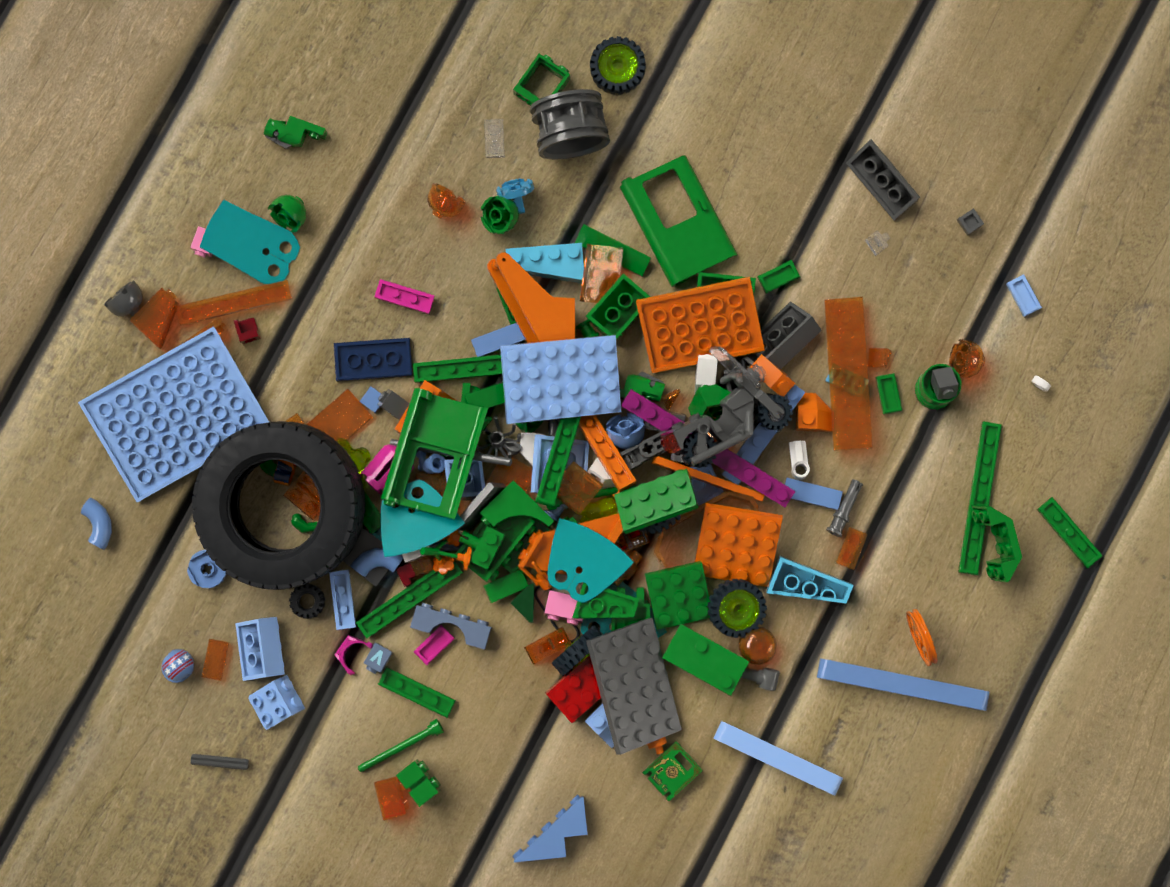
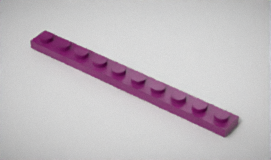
M632 389L621 404L622 407L661 431L671 430V426L678 422L685 423ZM729 449L716 454V459L712 460L715 465L783 507L787 506L795 493V490Z

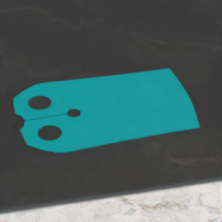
M226 200L222 201L210 219L200 244V248L228 262L263 284L282 283L289 273L288 263L296 259L300 249L299 243L291 231L260 218ZM284 241L289 242L292 246L291 251L286 254L280 251V244ZM268 248L270 254L264 255L263 249ZM272 264L280 268V273L274 277L268 273V267Z

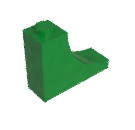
M514 480L480 512L482 516L480 520L489 527L491 525L493 528L503 521L515 517L532 518L543 523L548 528L554 524V520Z

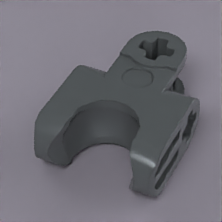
M662 431L620 453L630 471L672 448L667 439L669 437L667 431ZM645 447L647 449L651 448V452L649 454L648 452H644Z

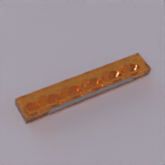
M288 280L179 305L176 306L179 324L182 326L292 300Z

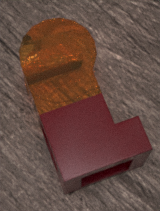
M420 557L397 568L396 571L404 587L412 584L410 579L432 571L433 562L428 557Z

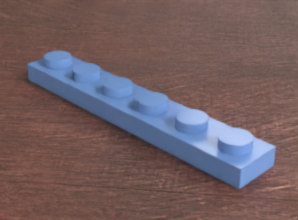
M796 385L784 396L785 399L790 401L788 404L793 407L790 409V412H792L805 394ZM758 423L753 435L745 441L737 455L754 464L778 429L769 430L766 427H762L761 423ZM723 471L722 475L735 484L741 482L740 479L727 471Z

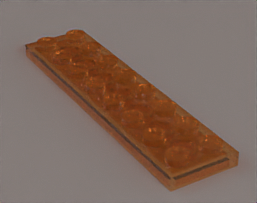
M863 296L825 300L833 448L834 451L873 448Z

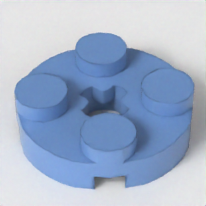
M206 550L195 553L191 557L187 568V573L192 583L201 588H214L221 584L227 576L225 571H222L215 564V561H212ZM205 564L212 566L210 574L207 572L203 573L202 570Z

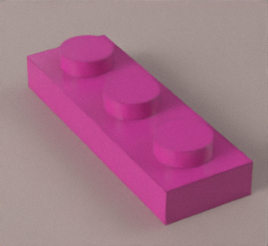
M382 279L379 281L374 296L376 299L425 314H430L435 295Z

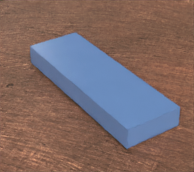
M514 323L471 339L477 357H483L499 351L500 346L514 345L526 339L518 324Z
M786 478L785 485L795 490L791 499L839 510L843 491Z

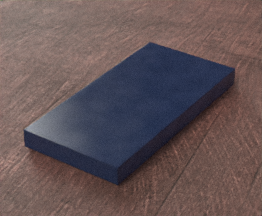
M410 338L334 343L337 382L413 376Z

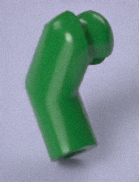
M298 513L294 514L291 520L292 525L302 533L313 532L318 523H307L302 519V515Z

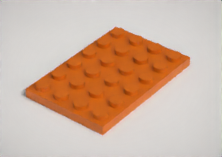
M750 277L636 300L652 373L696 365L699 355L709 354L718 356V360L765 351Z

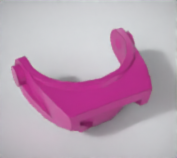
M348 635L334 655L347 673L352 676L355 672L345 662V654L348 648L353 644L362 643L372 649L373 644Z

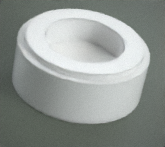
M1035 375L1032 379V384L1044 392H1047L1051 387L1048 382Z

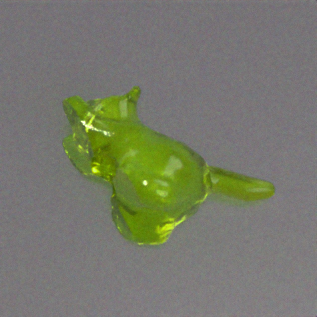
M338 438L337 442L350 455L360 474L366 467L367 462L371 460L369 451L363 447L353 449L347 440ZM362 476L363 488H365V480Z
M606 497L593 503L583 500L578 509V513L583 516L580 519V523L617 514L618 508L615 497Z

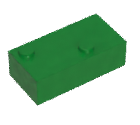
M680 624L662 657L669 663L729 696H732L750 663L748 660Z

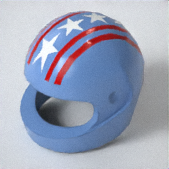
M182 649L171 650L162 662L164 677L174 683L184 681L194 670L192 656Z

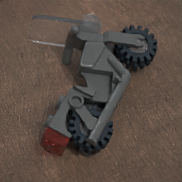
M720 346L711 347L709 350L731 372L721 377L720 383L727 384L734 380L735 384L739 387L720 401V405L723 407L721 417L714 421L707 415L697 413L688 418L689 421L685 423L678 422L671 426V430L660 435L663 449L668 453L682 450L680 454L683 455L681 457L686 465H691V467H707L708 464L713 463V459H716V454L750 438L754 433V404L756 405L755 410H758V413H755V416L759 418L757 422L761 423V426L766 427V429H783L784 426L789 425L787 422L792 420L790 415H793V412H790V409L793 407L788 404L790 402L788 399L779 395H767L759 389L761 387L759 382L765 381L766 372L764 368L755 364L752 368L748 367L745 369Z

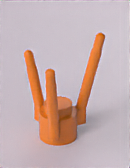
M532 561V565L537 572L536 578L526 568L521 567L520 564L517 565L536 586L540 585L542 590H548L552 587L548 582V571H541L534 561Z

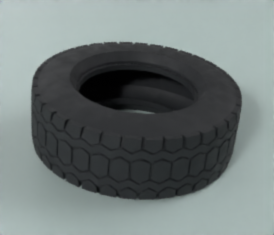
M286 421L268 422L252 425L233 433L209 454L196 479L197 482H195L194 496H192V508L194 511L192 513L193 521L196 524L194 526L203 548L206 549V553L222 571H225L232 578L253 587L273 590L290 589L308 584L328 574L348 556L362 530L365 517V492L361 476L354 461H352L347 451L336 440L321 430L306 424ZM272 459L288 461L303 469L313 480L320 497V516L316 528L304 543L294 549H276L261 543L248 531L240 513V494L245 480L256 467Z

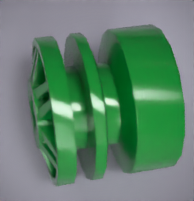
M936 364L928 368L915 384V395L922 406L938 410L946 407L959 395L962 381L959 373L953 367L952 370L959 384L957 396L950 399H937L931 384L932 371L951 366Z

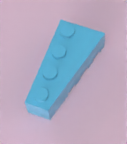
M582 243L506 249V253L531 276L535 275L542 278H553L585 284Z
M779 556L766 593L847 604L854 585Z

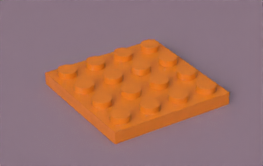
M705 503L695 562H702L705 577L730 581L732 579H743L753 585L768 587L783 515Z

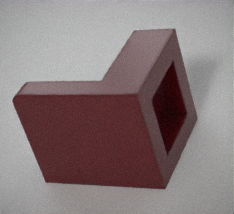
M253 317L242 321L233 320L240 343L244 345L261 339Z

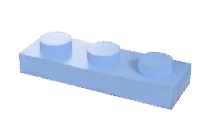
M349 570L329 572L336 630L356 628Z

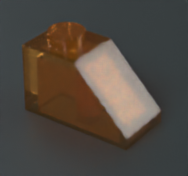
M561 627L524 648L531 662L535 664L571 645V642L564 628Z

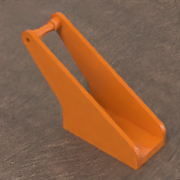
M502 252L497 255L496 259L488 262L487 269L527 343L575 339V298L551 296L508 253Z

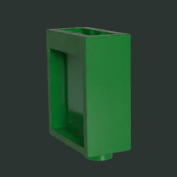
M539 53L514 87L513 94L531 106L539 98L524 87L540 65L562 79L552 94L561 92L569 82V70L562 65L557 66L554 64L553 59L548 55L543 56Z

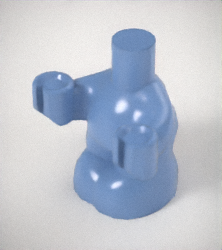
M417 451L416 456L419 458L418 470L420 472L424 471L428 474L441 473L444 470L445 458L443 456L432 454L426 459L425 452Z

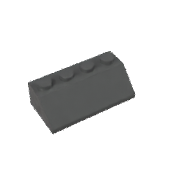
M790 301L761 329L765 351L739 357L744 359L748 367H751L762 354L778 368L782 369L822 330L810 314Z

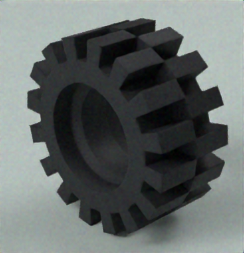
M305 584L298 586L290 594L289 606L298 617L305 619L317 617L323 611V607H325L324 593L315 585ZM304 594H311L315 599L314 605L309 609L303 608L300 604V599Z

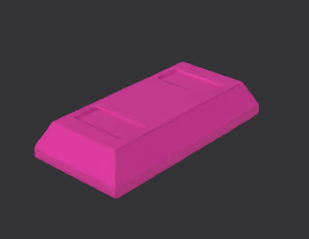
M440 625L413 652L428 665L455 638Z

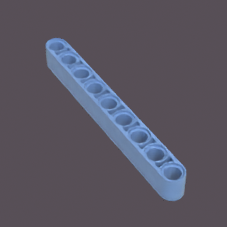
M821 658L817 672V678L983 711L987 710L990 693L989 691Z

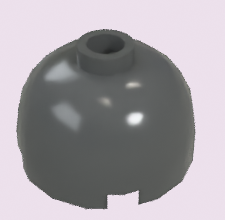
M133 280L118 290L113 299L110 297L104 305L116 316L124 317L129 314L134 316L141 310L139 305L142 303L143 294L140 287Z

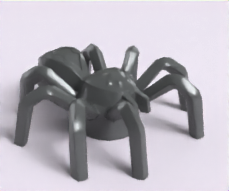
M495 416L494 421L498 431L491 433L486 427L484 431L489 435L487 436L488 439H485L487 444L484 446L477 445L476 449L484 450L490 446L487 455H490L494 449V456H498V450H500L504 457L512 458V455H517L521 451V445L518 443L521 441V434L518 433L516 440L504 438L515 432L516 424H512L510 432L502 434L498 417Z

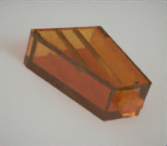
M163 288L130 319L159 349L165 343L179 305L175 300L177 296L170 289L165 291Z

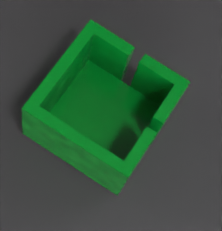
M417 759L396 776L405 789H411L409 794L420 807L441 791L439 788L441 784L435 776L431 778L428 774L429 768L423 760L419 762Z

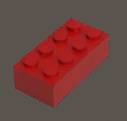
M590 653L545 692L571 723L576 721L601 698Z

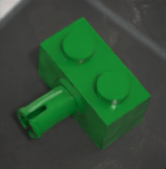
M488 526L480 538L464 530L462 535L469 539L460 537L459 542L474 548L475 552L470 562L489 571L506 536Z

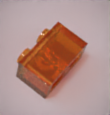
M397 776L374 782L383 821L408 814L407 810L410 809L408 798H404L402 792L405 790V787Z

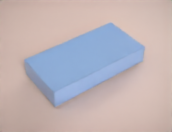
M1024 274L1006 283L1023 317L1042 308Z

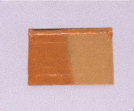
M347 389L306 425L321 430L342 445L373 417L350 390Z

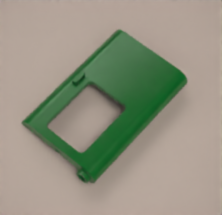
M686 155L633 179L628 177L621 182L620 189L671 287L678 286L688 280L689 277L738 255ZM674 170L697 215L670 228H665L643 188V183L665 172Z
M414 388L381 496V500L384 501L383 504L390 507L399 505L455 520L488 408L433 395V393L427 390ZM419 448L454 457L439 507L404 498Z

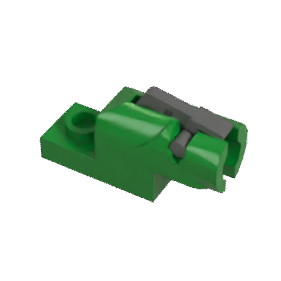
M293 116L289 117L287 124L286 121L270 118L264 129V135L267 139L285 149L291 146L302 147L307 134L315 140L320 138L325 140L327 136L325 128Z
M640 372L638 375H628L624 389H620V399L624 400L632 389L649 400L660 402L665 384L663 381L645 372Z

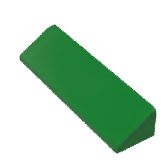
M583 224L575 243H582L583 248L643 277L651 261V257Z

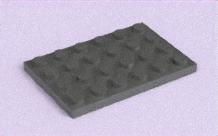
M647 618L586 640L616 755L624 754L682 730L653 618Z

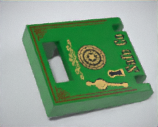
M675 741L642 773L646 775L649 771L652 772L647 779L663 796L668 791L671 793L666 798L669 802L703 769ZM679 752L692 764L688 771L674 757Z

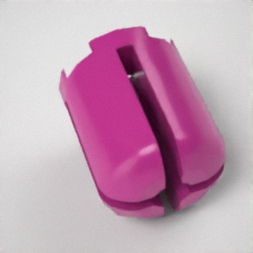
M387 444L383 446L360 473L361 477L363 475L366 477L365 481H367L368 485L380 495L383 493L397 447L395 445Z

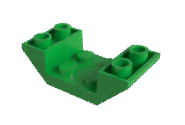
M973 505V520L978 525L991 526V532L995 536L997 543L995 545L996 551L1000 555L999 558L986 561L988 566L986 567L987 574L991 580L1009 582L1022 559L1013 519L991 506Z

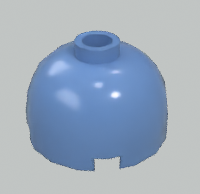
M627 413V416L621 417V414L610 418L606 424L607 434L618 448L628 449L640 444L644 438L645 425L643 419L635 414Z

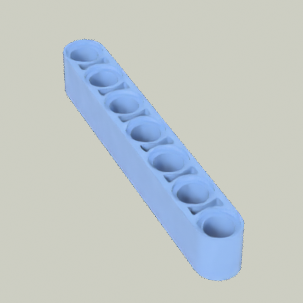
M721 721L713 738L836 796L843 780L842 777L723 721Z

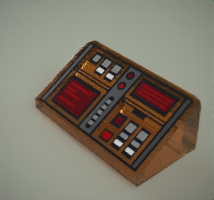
M636 530L628 534L621 533L615 545L626 553L650 542L646 533Z

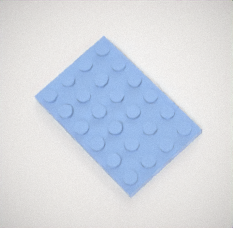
M616 335L500 346L507 424L621 412Z

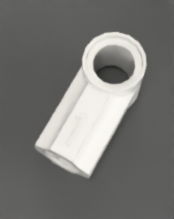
M801 440L789 442L792 476L797 480H803L810 471L806 442ZM802 466L805 468L806 473L799 475L796 473L795 468Z

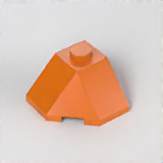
M805 393L797 403L795 431L834 432V412L816 393Z

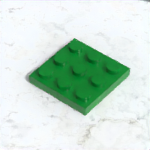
M701 561L645 573L657 630L710 618L707 611L709 610L707 605L710 599Z

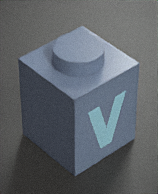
M375 643L364 661V664L367 665L366 669L374 674L377 671L382 673L393 652Z

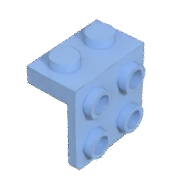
M287 675L270 682L249 695V701L266 730L305 709L302 700Z

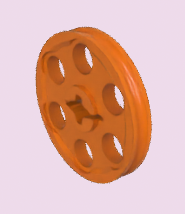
M913 609L912 612L907 611V622L919 654L927 666H931V663L937 664L936 650L921 614L917 609Z

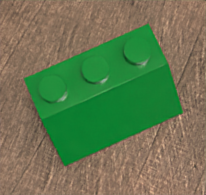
M623 273L586 315V318L602 335H616L617 342L639 317L636 300L650 296Z

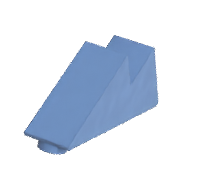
M576 795L569 802L571 806L567 810L563 808L555 815L557 819L552 824L548 822L541 828L543 832L538 837L534 835L527 842L529 845L524 850L520 848L512 856L514 863L566 857L564 837L588 835L584 796Z

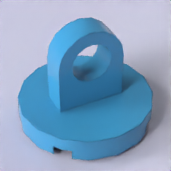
M521 178L504 182L502 188L497 187V196L513 199L518 207L519 214L525 213L522 196L534 190V183L531 179L524 181Z

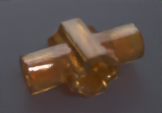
M633 550L628 555L634 563L613 582L615 586L618 587L624 579L628 581L637 571V564L643 559L637 551Z

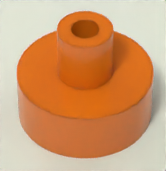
M663 737L647 745L649 749L655 748L658 755L664 752L662 745L666 744L667 740Z

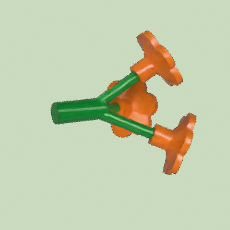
M455 530L443 538V541L435 548L422 547L420 553L421 555L435 556L433 559V570L441 575H445L448 571L454 569L455 565L453 562L455 558L458 561H463L464 570L467 571L472 549L468 547L465 554H453L439 550L445 544L456 547L460 545L459 539L462 535L458 530Z

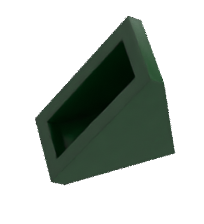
M529 584L511 602L529 623H534V584Z

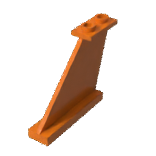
M619 513L578 523L599 533L614 544L623 531ZM538 529L536 533H532L528 540L530 544L527 549H523L518 556L521 567L534 568L532 565V561H534L540 570L548 571L550 552L556 529L546 532ZM577 567L576 573L580 574L582 572V568ZM559 570L556 572L559 574L567 575V573L563 570Z

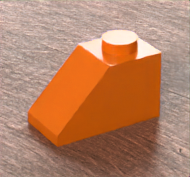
M762 354L750 367L752 370L755 369L759 378L780 396L784 397L796 384L785 372Z

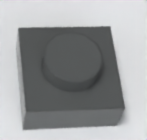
M974 208L957 219L967 236L984 225Z

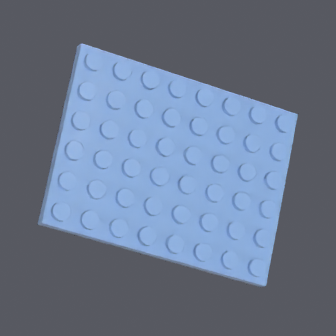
M214 326L78 402L136 502L143 500L201 467L216 446L233 433L252 425L269 422Z

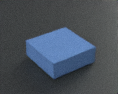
M370 387L359 402L376 413L380 408L377 404L379 403L378 398L381 393Z

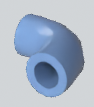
M89 498L81 510V514L92 523V533L88 541L105 550L112 534L111 519L107 510L99 502Z
M373 548L360 554L350 566L364 577L376 567H384L393 573L403 560V556L384 557L383 548Z

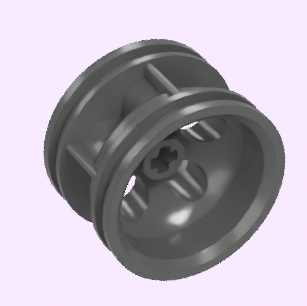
M579 89L559 92L541 98L531 105L532 121L534 124L539 125L540 130L539 139L537 140L540 157L552 160L575 158L601 150L610 143L608 128L603 114L602 97L598 91Z

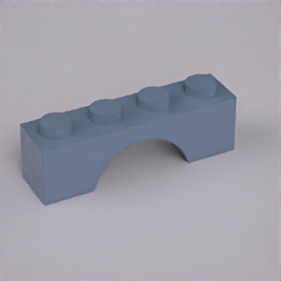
M422 603L421 606H416L410 628L431 633L438 625L451 623L462 630L467 645L486 649L492 627L488 626L489 622L479 619L477 623L469 621V616L459 614V617L451 615L452 611L442 608L440 612L432 610V605Z

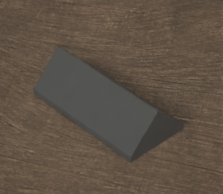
M872 139L846 162L893 220H896L919 200L920 196Z

